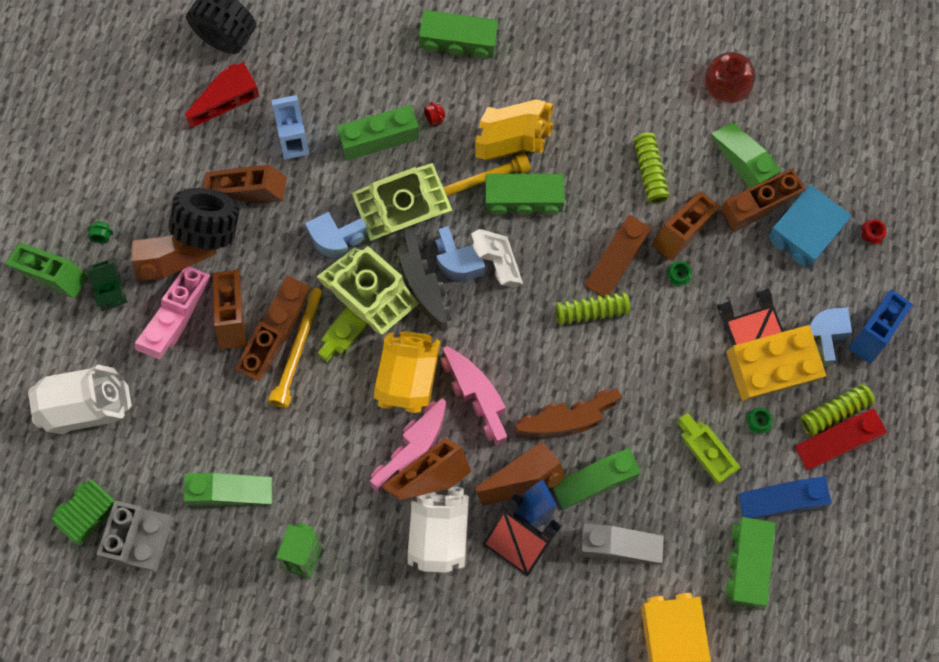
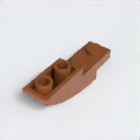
M288 275L286 276L263 322L260 321L235 370L260 382L302 314L300 311L312 287Z
M607 388L595 394V399L587 403L585 400L575 403L570 407L571 411L568 410L564 402L558 405L554 402L542 408V413L534 417L532 414H529L517 421L518 424L515 425L514 432L517 437L531 439H549L575 435L601 425L604 419L601 413L618 405L622 396L618 388L611 391Z

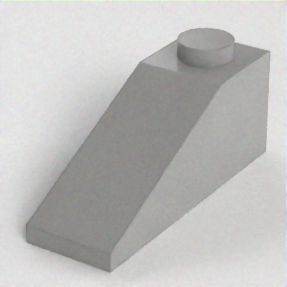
M584 523L580 531L579 557L662 564L664 536L615 526Z

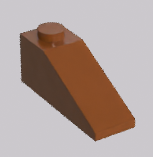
M270 164L206 172L203 188L220 191L236 201L253 203L280 202L284 198L287 177Z
M700 191L664 224L651 246L657 249L663 256L673 261L721 206Z
M629 215L587 280L585 287L605 298V295H610L647 241L652 228Z
M173 236L132 241V264L137 281L165 278L217 254L216 249L193 248L182 244L181 241L176 240Z
M239 269L213 273L214 327L219 348L221 350L247 346Z
M444 438L384 483L382 487L383 490L396 499L403 500L451 488L471 473L462 447Z
M540 442L475 487L480 502L484 506L511 499L515 492L522 496L542 480H544L548 489L553 488L565 478L561 462L543 442Z

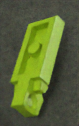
M346 307L325 333L322 342L325 344L318 352L319 357L328 362L336 352L340 355L344 351L347 352L369 324L361 320L353 311Z
M689 413L678 419L677 424L684 431L681 434L684 443L717 485L740 469L739 464L707 424L704 425L701 421L696 423Z

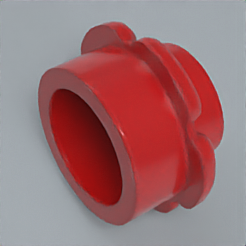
M431 101L428 106L424 107V115L430 126L443 123L445 112L440 104H435Z
M873 219L869 222L867 221L861 227V236L866 242L870 241L872 244H879L886 237V226L880 220Z

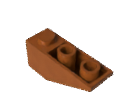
M792 168L725 200L720 212L734 233L762 219L803 193L806 188Z

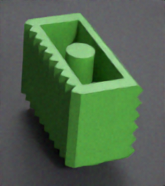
M92 479L88 483H81L73 493L75 496L68 503H62L53 513L55 517L51 519V522L79 547L110 516L115 501Z

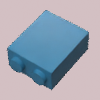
M810 184L773 227L768 237L776 248L784 249L790 253L797 264L810 268L846 225L852 215Z

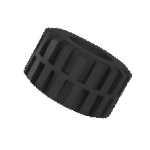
M196 0L186 14L187 23L203 41L229 54L239 53L257 27L251 13L238 0Z
M208 188L184 189V191L177 192L173 197L168 227L169 232L173 235V238L193 248L215 250L220 249V247H227L235 239L240 210L239 205L230 196L217 190Z

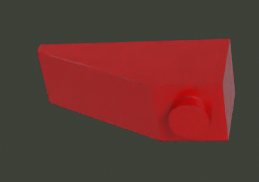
M244 62L230 65L220 72L185 113L190 129L259 97L257 85Z
M875 408L796 445L795 448L808 471L879 440L887 431Z

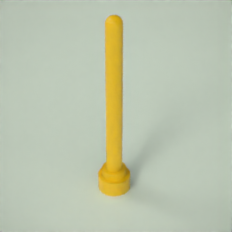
M523 152L515 155L514 159H511L508 164L444 186L443 189L446 196H450L485 183L486 174H510L513 172L515 174H525L531 172V166L527 155Z
M314 288L311 292L279 386H276L270 392L268 403L284 409L289 407L292 398L289 388L322 296V291L319 288Z

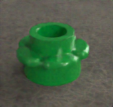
M101 221L94 222L93 225L87 227L89 231L88 239L94 243H108L110 236L114 232L107 223Z
M674 262L667 269V277L670 278V282L673 285L681 286L682 284L687 285L690 283L692 269L686 262Z
M754 408L753 412L747 414L746 422L749 424V429L752 432L766 433L771 429L773 418L768 410ZM757 419H761L762 423H758Z

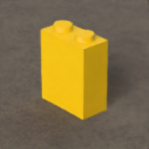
M682 593L675 595L674 600L664 601V596L647 598L648 603H644L641 606L649 662H711L701 597H692V593Z

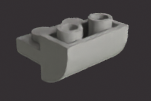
M114 501L97 555L118 564L156 572L173 517L143 509L141 506Z

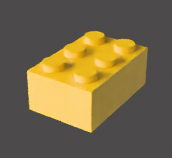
M810 325L733 345L726 351L742 402L813 383L826 377Z

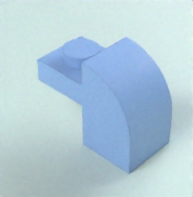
M297 95L271 100L284 160L309 155Z
M329 212L305 223L307 234L315 248L321 254L330 258L343 257L348 253L347 245H358L367 236V227L362 218L340 229L337 228Z
M449 226L438 229V239L435 240V244L439 253L437 255V267L441 273L455 281H468L484 276L485 264L483 259L479 258L474 251L473 245L456 249Z
M848 307L824 310L809 324L823 367H830L836 360L832 341L846 340L852 334Z

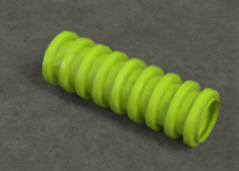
M650 132L641 133L633 139V143L636 145L635 151L638 152V164L641 166L640 172L644 181L643 186L646 188L647 202L659 204L666 201L670 194L667 192L666 178L663 177L665 173L662 170L663 164L661 163L659 149L657 148L658 143L655 141L656 135ZM661 199L659 202H652L653 200Z
M621 292L619 296L615 293L612 297L610 295H605V298L597 296L596 299L589 297L588 300L582 298L580 302L573 300L572 303L565 301L564 304L557 302L555 305L556 319L560 326H563L565 322L572 324V321L580 323L581 320L588 322L589 319L595 321L597 317L600 319H605V316L612 318L613 315L620 317L623 313L627 316L630 312V301L626 292Z
M860 384L858 388L851 389V392H845L844 396L839 395L836 399L830 400L829 403H824L822 407L818 406L815 411H809L808 415L803 414L801 416L802 426L809 435L814 437L818 432H824L825 428L829 429L832 425H837L839 421H845L846 417H852L853 413L858 414L861 410L867 409L868 406H873L875 403L874 395L868 386ZM804 423L807 425L810 432L807 431V429L804 426Z

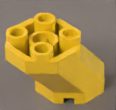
M532 100L500 109L487 107L479 124V128L483 129L481 136L477 135L475 141L476 157L494 160L525 151L542 154L546 136L550 137L553 131L554 123L550 122V118L553 114L554 104Z
M409 331L400 332V337H394V332L388 333L385 336L374 389V398L378 400L379 407L386 409L394 408V406L402 407L408 412L418 413L421 412L422 407L428 406L431 400L440 352V340L436 339L433 343L431 342L432 336Z

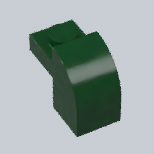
M114 258L88 266L87 273L94 289V300L97 307L101 308V311L128 303Z

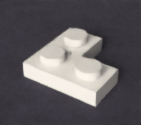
M482 229L471 233L474 241V251L479 258L494 262L496 268L495 275L501 285L514 288L523 284L508 237Z

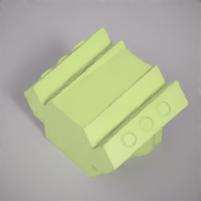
M433 163L418 168L414 167L389 176L352 193L360 216L367 227L370 241L452 211Z
M369 246L364 250L354 247L317 276L320 282L330 289L342 303L381 335L419 304L405 286L402 275Z

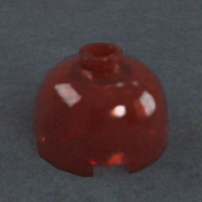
M726 52L718 55L710 62L705 72L704 84L707 91L717 100L721 99L730 103L743 101L750 95L755 84V69L752 62L746 56L737 52Z

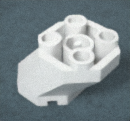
M96 365L90 369L46 376L28 391L32 421L36 427L44 428L46 432L65 434L72 430L114 423L125 416L124 412L132 406L129 387L124 380L119 382L115 377L118 375V372L114 368Z
M453 486L447 490L444 489L412 497L408 565L413 566V563L416 562L418 563V569L421 571L445 573L452 571V566L458 563V569L465 567L469 496L464 494L463 488Z

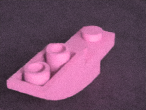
M192 267L182 270L161 299L160 309L135 342V350L160 360L168 347L173 348L187 326L210 279V274Z
M448 346L443 348V358H440V362L445 373L450 372L454 379L451 382V386L456 397L461 396L464 403L474 399L475 401L472 402V406L477 417L482 416L486 423L483 426V430L488 441L493 440L496 447L506 443L507 434L499 419V416L505 414L506 407L500 395L482 371L470 360Z
M443 398L437 403L435 401L431 402L423 411L425 415L418 421L412 420L404 428L403 442L407 446L405 448L400 446L391 455L392 460L386 466L382 464L373 471L370 484L378 494L383 490L382 485L434 446L439 436L446 410V401Z

